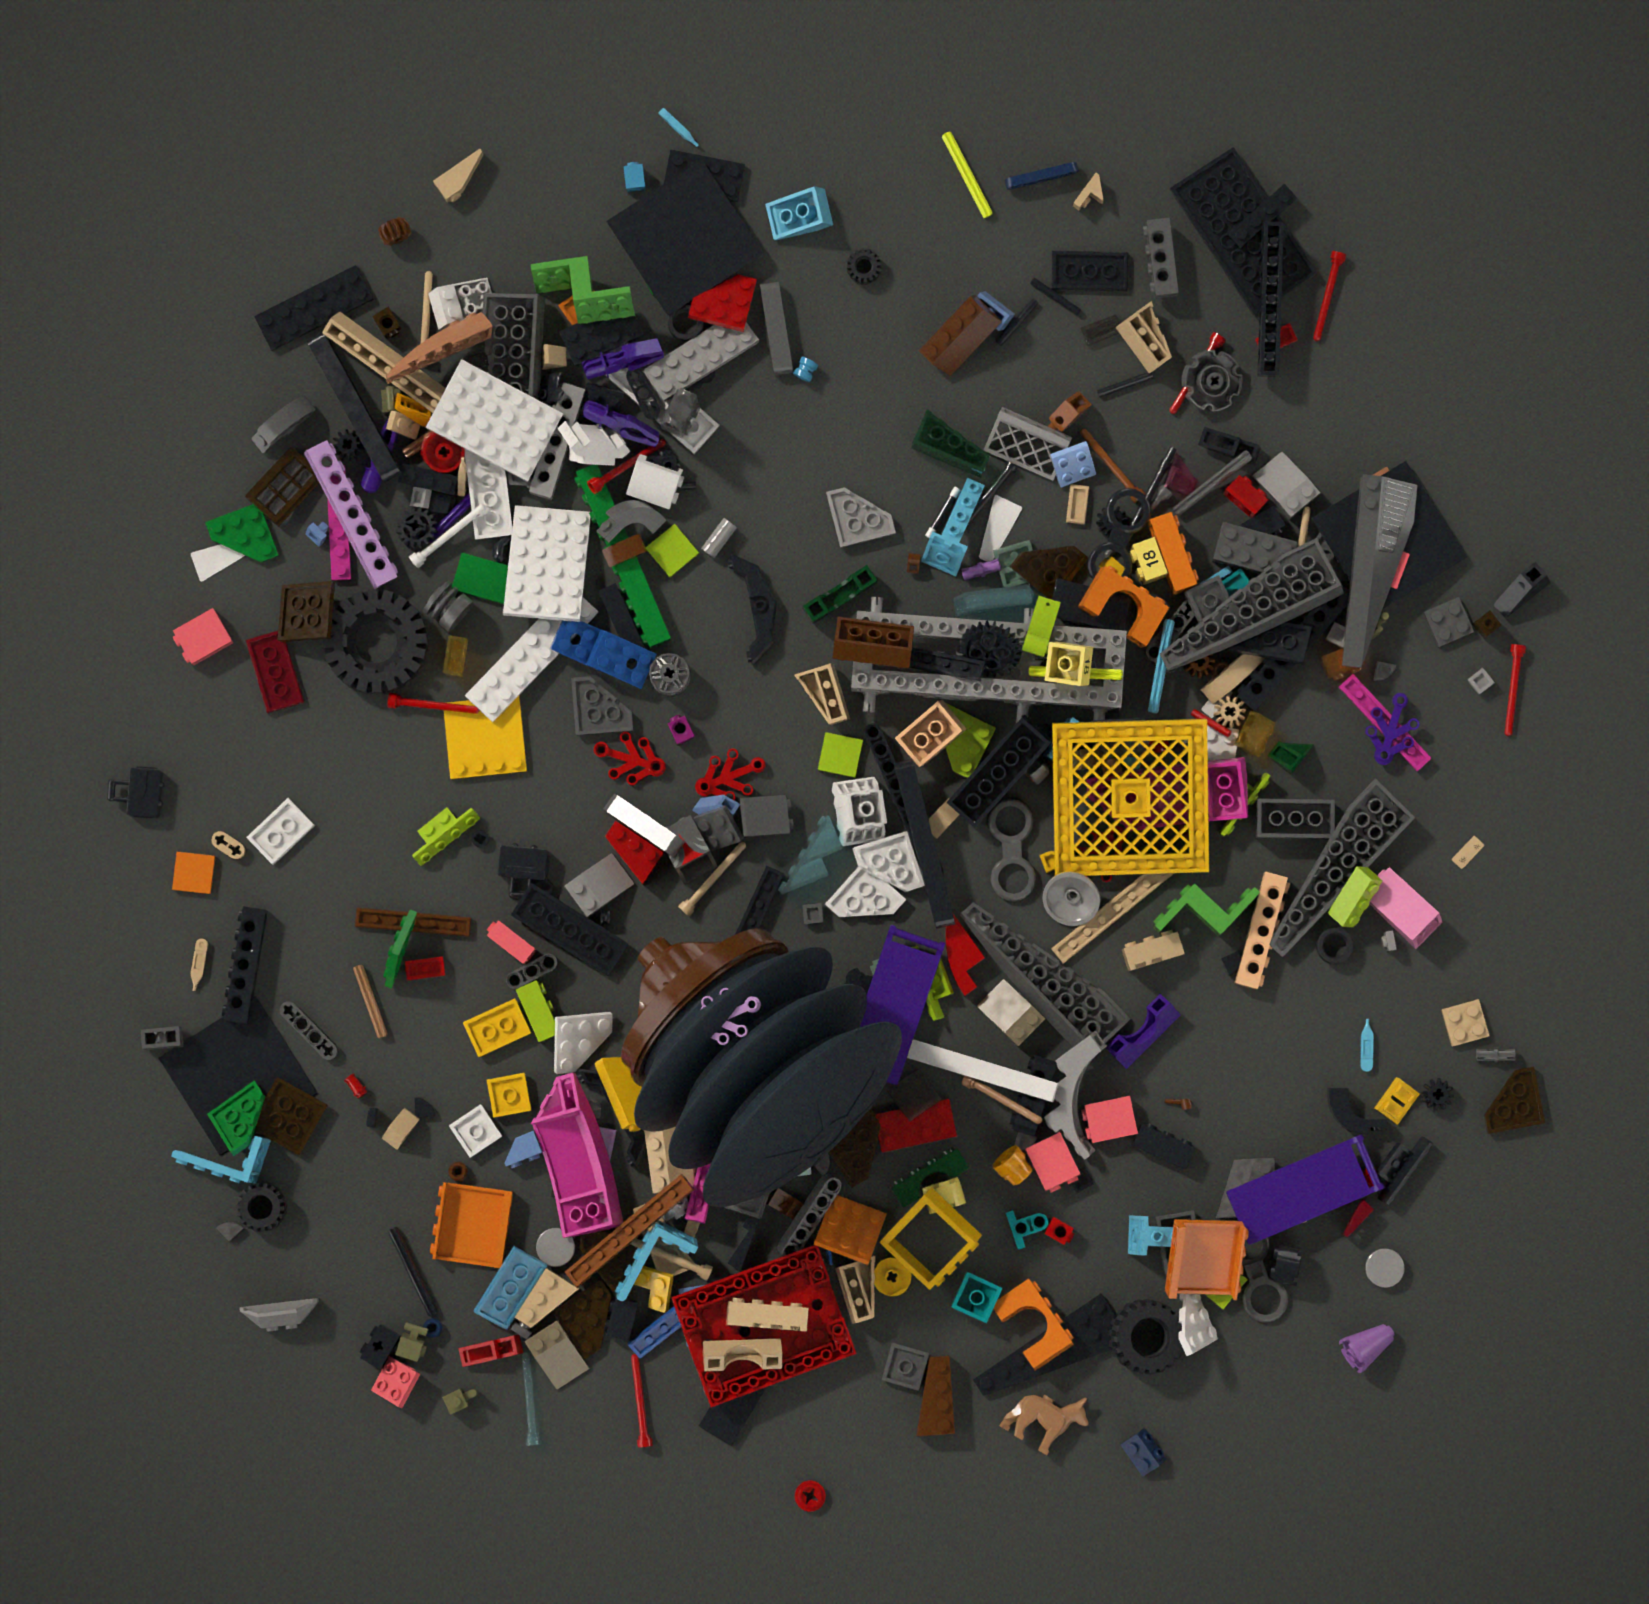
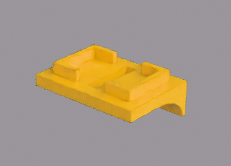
M1396 1077L1374 1109L1398 1125L1420 1093ZM1392 1095L1404 1103V1107L1391 1099Z

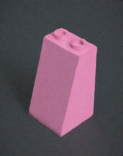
M1389 867L1378 874V877L1383 881L1379 886L1378 892L1370 900V905L1406 941L1417 949L1442 923L1440 913Z

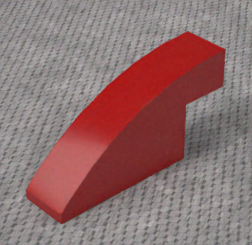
M953 914L955 925L947 926L945 930L946 952L952 975L962 994L966 996L977 988L966 971L985 957Z

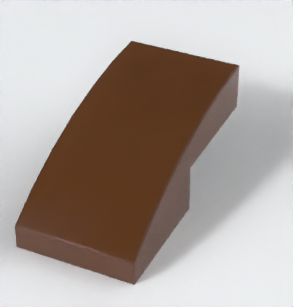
M637 534L603 549L602 552L610 568L628 559H633L647 552L641 535Z
M779 1188L771 1192L766 1204L793 1220L804 1204Z

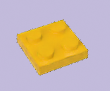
M525 1073L487 1079L493 1118L532 1111Z

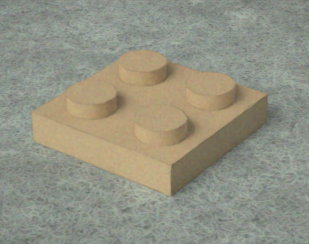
M1479 999L1441 1010L1452 1047L1489 1036Z

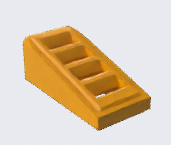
M400 393L396 394L395 409L425 427L431 418V411L411 397Z

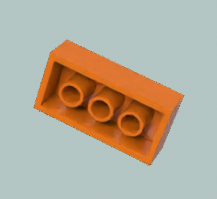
M1172 512L1150 519L1148 527L1152 538L1155 537L1168 572L1166 578L1172 595H1176L1195 587L1199 578L1196 570L1191 568L1192 558L1190 552L1185 551L1186 541L1183 533L1179 534L1178 527L1180 524L1176 515L1173 516Z

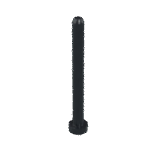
M1007 461L1004 464L1006 466L1005 469L978 501L967 527L1010 473L1016 472L1017 467Z

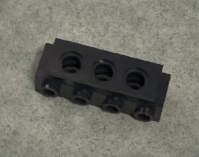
M1035 1055L1034 1059L1030 1058L1027 1069L1030 1070L1029 1075L1034 1076L1036 1071H1040L1043 1073L1045 1080L1052 1081L1057 1063ZM1023 1093L1018 1095L1016 1103L1024 1108L1031 1109L1033 1113L1041 1117L1046 1100L1037 1098L1033 1101L1028 1098L1027 1094ZM1018 1112L1016 1114L1012 1113L1009 1123L1012 1125L1013 1130L1032 1136L1035 1135L1038 1126L1037 1123L1030 1119H1025Z

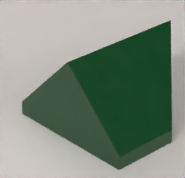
M1278 741L1267 756L1291 774L1314 744L1282 743Z

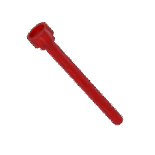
M1331 252L1332 267L1313 336L1315 341L1321 339L1339 267L1342 266L1346 259V254L1342 252Z
M1213 332L1209 338L1210 345L1207 350L1219 349L1220 346H1223L1226 339ZM1187 387L1182 388L1170 407L1169 411L1171 414H1175L1186 398L1185 394L1188 393Z
M660 439L655 447H647L602 477L591 478L587 481L589 489L592 493L597 494L602 490L605 483L635 465L640 454L649 456L665 446L666 441Z
M1511 644L1510 652H1512L1513 665L1505 725L1506 736H1511L1513 731L1521 657L1526 653L1525 645Z
M389 693L388 708L394 709L400 706H410L478 714L480 711L476 706L407 699L398 696L397 693Z
M633 1354L631 1361L640 1429L637 1446L638 1448L653 1446V1441L647 1431L639 1357Z

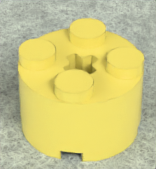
M958 1177L922 1188L924 1195L932 1187L952 1207L966 1203ZM926 1204L929 1214L936 1213L928 1204Z

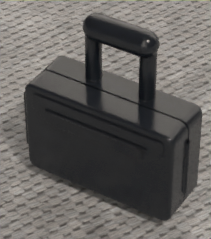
M136 766V768H131L129 781L109 780L107 800L110 802H127L126 813L129 816L159 818L160 807L163 806L161 792L162 788L165 787V783L162 782L163 772L156 767ZM116 784L129 785L128 798L115 797Z
M513 843L511 846H500L497 874L502 877H511L510 898L521 899L525 893L515 891L516 878L528 879L527 888L530 883H533V879H546V876L549 874L550 863L549 851L547 849H539L536 845H532L530 848L519 847L517 843Z

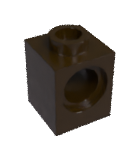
M389 306L372 316L385 339L387 337L393 338L399 334L401 327ZM384 321H393L392 327L388 329L384 328Z
M1489 610L1472 625L1485 639L1498 629L1501 623Z

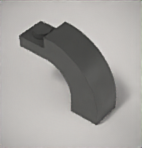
M303 395L281 408L257 429L258 432L251 440L262 453H265L286 432L306 421L315 411V408Z
M637 500L624 501L606 512L610 518L601 524L597 532L607 542H610L627 525L641 523L653 534L666 519L645 502Z

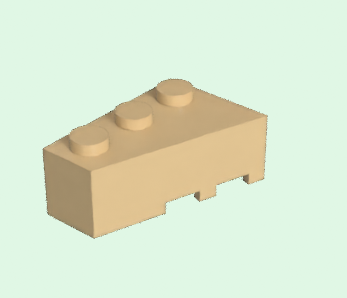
M830 663L794 675L828 724L834 725L850 720L834 664Z
M546 1268L515 1318L532 1328L580 1288L575 1287L574 1284Z

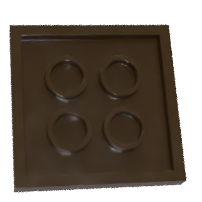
M325 581L282 585L278 641L292 642L331 639L334 582Z
M277 1077L265 1097L255 1131L300 1155L328 1104Z

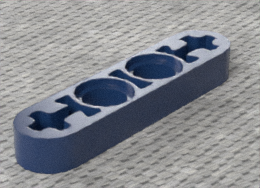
M1071 162L1005 179L1007 190H1012L1078 173L1079 170L1077 163Z

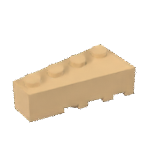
M733 1298V1302L728 1301L726 1325L807 1331L809 1308H803L800 1303H791V1306H783V1302L772 1301L771 1305L764 1304V1300L752 1299V1303H744L745 1299Z

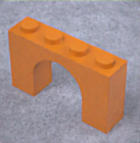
M1111 566L1100 568L1078 607L1093 617L1099 616L1112 594L1115 592L1128 594L1136 603L1137 617L1126 638L1141 648L1147 646L1169 609L1165 605L1166 602L1159 597L1154 598L1151 596L1146 588L1134 585L1132 579L1120 576L1115 568Z
M1027 1279L999 1298L993 1309L1002 1323L1026 1309L1037 1310L1046 1317V1334L1039 1342L1023 1352L1036 1371L1073 1346L1071 1340L1074 1337L1068 1328L1066 1330L1062 1328L1060 1324L1063 1321L1057 1313L1053 1315L1049 1309L1052 1305L1046 1297H1041L1039 1292L1042 1290L1036 1281L1032 1283L1030 1279Z

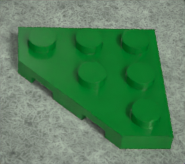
M253 504L205 522L211 540L260 563L279 557L264 514Z
M409 910L408 915L403 916L400 924L402 929L401 931L397 930L394 938L395 943L394 945L391 944L388 951L389 957L385 965L386 969L383 978H386L385 986L391 989L398 975L400 964L415 924L417 912Z
M255 1080L207 1114L233 1156L250 1145L265 1100V1095Z

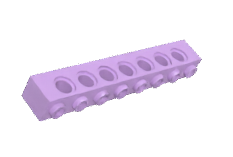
M326 440L306 450L304 454L373 588L376 589L397 578V568L394 563H390L386 547L381 546L379 533L376 529L372 528L369 514L363 511L361 507L363 505L362 500L358 494L355 495L351 479L349 477L346 478L343 472L345 471L344 465L334 455L336 454L334 446ZM323 458H326L330 461V467H324L322 465L321 461ZM332 475L337 476L339 484H333L330 477ZM341 492L346 493L348 501L340 500L339 494ZM348 510H355L357 518H350ZM357 527H363L366 530V534L364 536L359 535ZM369 543L374 546L375 550L373 553H369L366 550V544ZM378 560L383 563L382 570L375 568V561Z

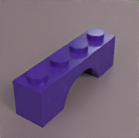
M1161 994L1146 1007V1020L1137 1032L1127 1036L1118 1035L1106 1047L1108 1052L1125 1069L1180 1016V1013Z

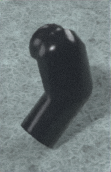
M503 536L493 545L492 557L498 563H502L506 558L503 554L504 548L511 543V539L508 536Z

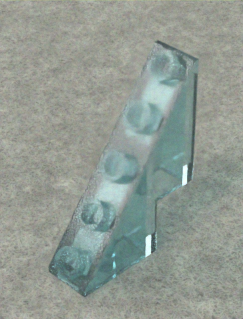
M822 815L817 824L820 826L816 833L812 832L807 841L810 843L808 848L801 850L797 857L800 859L797 866L793 864L788 872V875H790L787 883L783 881L778 889L781 895L829 876L822 858L843 850L829 815L826 817Z

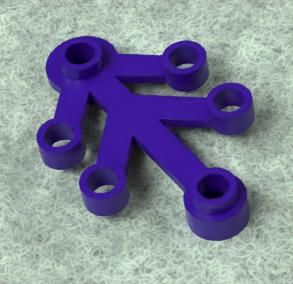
M1397 693L1392 698L1394 709L1389 726L1382 716L1383 711L1381 708L1375 707L1371 710V717L1376 720L1385 737L1383 745L1376 735L1377 728L1375 726H1368L1365 729V734L1370 737L1376 748L1374 758L1380 765L1389 764L1393 760L1394 754L1405 748L1409 749L1414 745L1413 738L1405 737L1401 743L1391 747L1393 739L1419 727V721L1412 718L1407 724L1396 729L1401 710L1408 703V698L1404 693ZM1398 697H1402L1404 699L1403 704H1399L1397 702ZM1374 710L1380 711V715L1378 717L1374 716ZM1411 721H1415L1417 723V726L1415 728H1412L1410 726ZM1369 728L1374 729L1373 735L1368 734ZM1406 739H1409L1411 741L1410 746L1405 745L1404 742ZM1381 752L1387 753L1386 759L1381 758Z

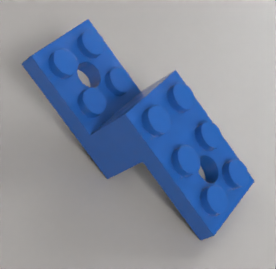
M562 620L550 646V649L611 675L639 689H642L650 671V666L657 655L581 620L580 622ZM573 634H578L580 637V641L576 645H573L570 641ZM630 658L636 661V666L633 669H629L626 665Z

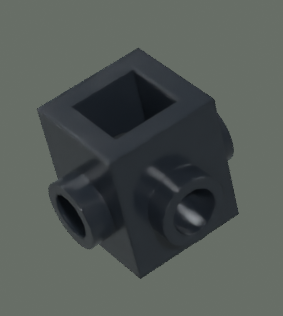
M670 450L659 451V454L649 455L651 463L674 471L679 469L678 457L676 458L675 454L670 453Z

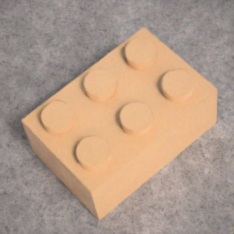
M940 700L896 736L895 739L918 767H922L961 735L966 728L946 703Z

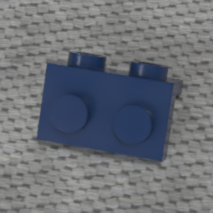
M1145 1428L1121 1444V1447L1142 1477L1159 1467L1166 1460L1164 1452L1158 1448L1152 1435Z

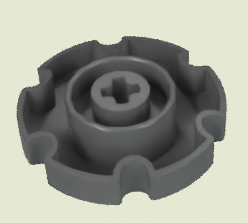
M1205 350L1192 357L1193 364L1186 365L1182 374V387L1188 388V393L1185 394L1188 401L1202 410L1208 406L1209 411H1220L1232 405L1231 398L1232 396H1239L1243 383L1242 374H1237L1236 369L1239 367L1236 360L1225 352H1219L1216 355L1215 350Z

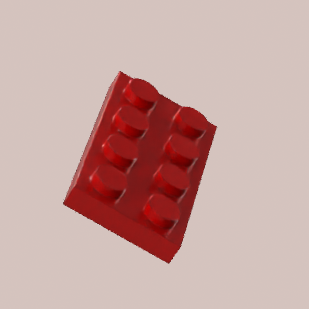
M949 1099L876 1114L881 1124L879 1142L882 1153L957 1137Z

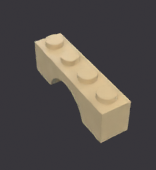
M781 1339L703 1341L704 1371H724L729 1363L736 1360L753 1361L760 1365L762 1369H782Z

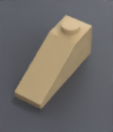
M478 149L433 181L447 203L450 201L455 202L461 197V193L465 190L483 157L481 149Z

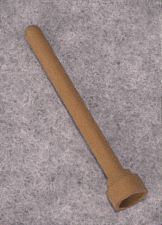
M964 1076L962 1080L963 1086L969 1089L976 1088L1037 1124L1042 1122L1040 1116L986 1086L978 1079Z

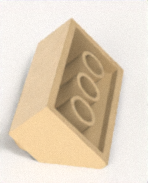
M676 1127L656 1132L644 1130L653 1193H659L680 1174H683L693 1187L695 1169L676 1168L669 1160V1144Z

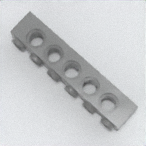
M563 383L562 387L559 388L564 391V394L552 408L563 413L561 418L565 419L567 424L572 427L577 422L585 389ZM569 400L572 402V407L564 409L562 403ZM558 426L534 469V477H530L529 486H527L530 489V494L549 500L553 499L569 448L568 443L558 430ZM555 436L561 438L560 444L556 446L550 443L551 439ZM547 455H554L555 461L548 464L545 462V457ZM542 473L550 475L549 480L546 482L540 481L539 476Z

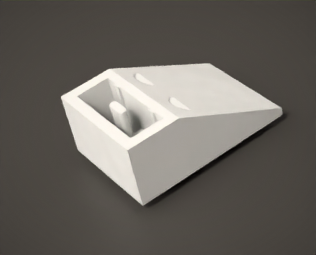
M488 278L436 287L428 293L439 330L449 327V324L456 320H465L469 314L475 312L477 314L483 313L484 293H492Z

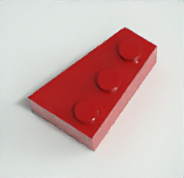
M615 821L605 837L642 885H644L663 857L664 852Z

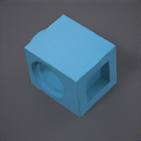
M639 162L627 163V166H624L626 191L646 190L643 164H639Z

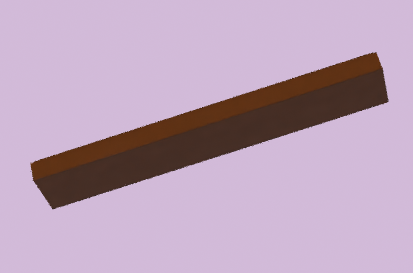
M356 907L355 927L401 931L402 927H400L402 918L407 916L409 912ZM417 913L411 932L470 937L472 918Z

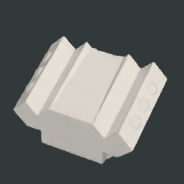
M565 421L558 427V430L569 445V460L582 464L615 466V458H623L630 452L618 432L608 427L603 429L602 426L599 427L598 423L596 425H582L576 422L570 427Z
M875 777L834 782L832 786V793L835 796L833 804L836 809L837 828L840 831L839 841L842 846L883 839L885 836L884 824L887 823L883 792L879 790Z

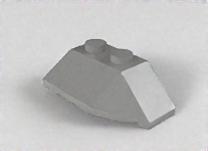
M319 1298L240 1307V1312L260 1328H266L267 1331H276L278 1326H286V1329L297 1328V1324H301L318 1304Z

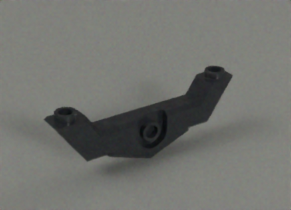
M731 554V558H728L729 568L734 569L735 574L744 577L746 580L757 639L749 646L750 651H746L748 663L752 662L754 666L774 645L772 631L777 601L764 579L761 578L759 566Z
M578 1069L579 1073L576 1075L582 1084L586 1083L587 1086H599L613 1109L597 1070ZM625 1129L631 1140L627 1150L628 1156L625 1158L631 1167L635 1165L637 1168L646 1149L645 1132L642 1129L635 1132Z

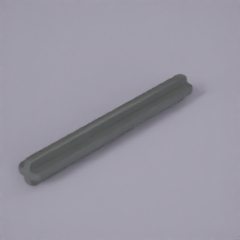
M1247 450L1241 453L1175 505L1173 511L1178 516L1182 515L1252 459L1251 454Z

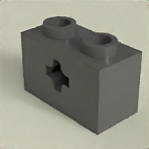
M182 1027L142 1029V1049L156 1050L184 1047Z

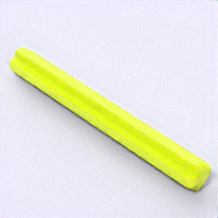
M946 132L942 135V139L983 218L991 216L992 210L951 132Z
M1029 666V676L1045 677L1046 666ZM1091 668L1090 679L1122 680L1123 670Z

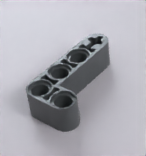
M1185 600L1170 618V620L1178 618L1183 622L1181 628H1173L1171 644L1195 616L1193 611H1190L1186 617L1183 615L1187 609L1185 605L1190 606L1188 600ZM1162 630L1145 651L1146 659L1155 667L1157 657H1151L1149 650L1156 648L1159 651ZM1177 668L1170 671L1166 669L1165 674H1172Z

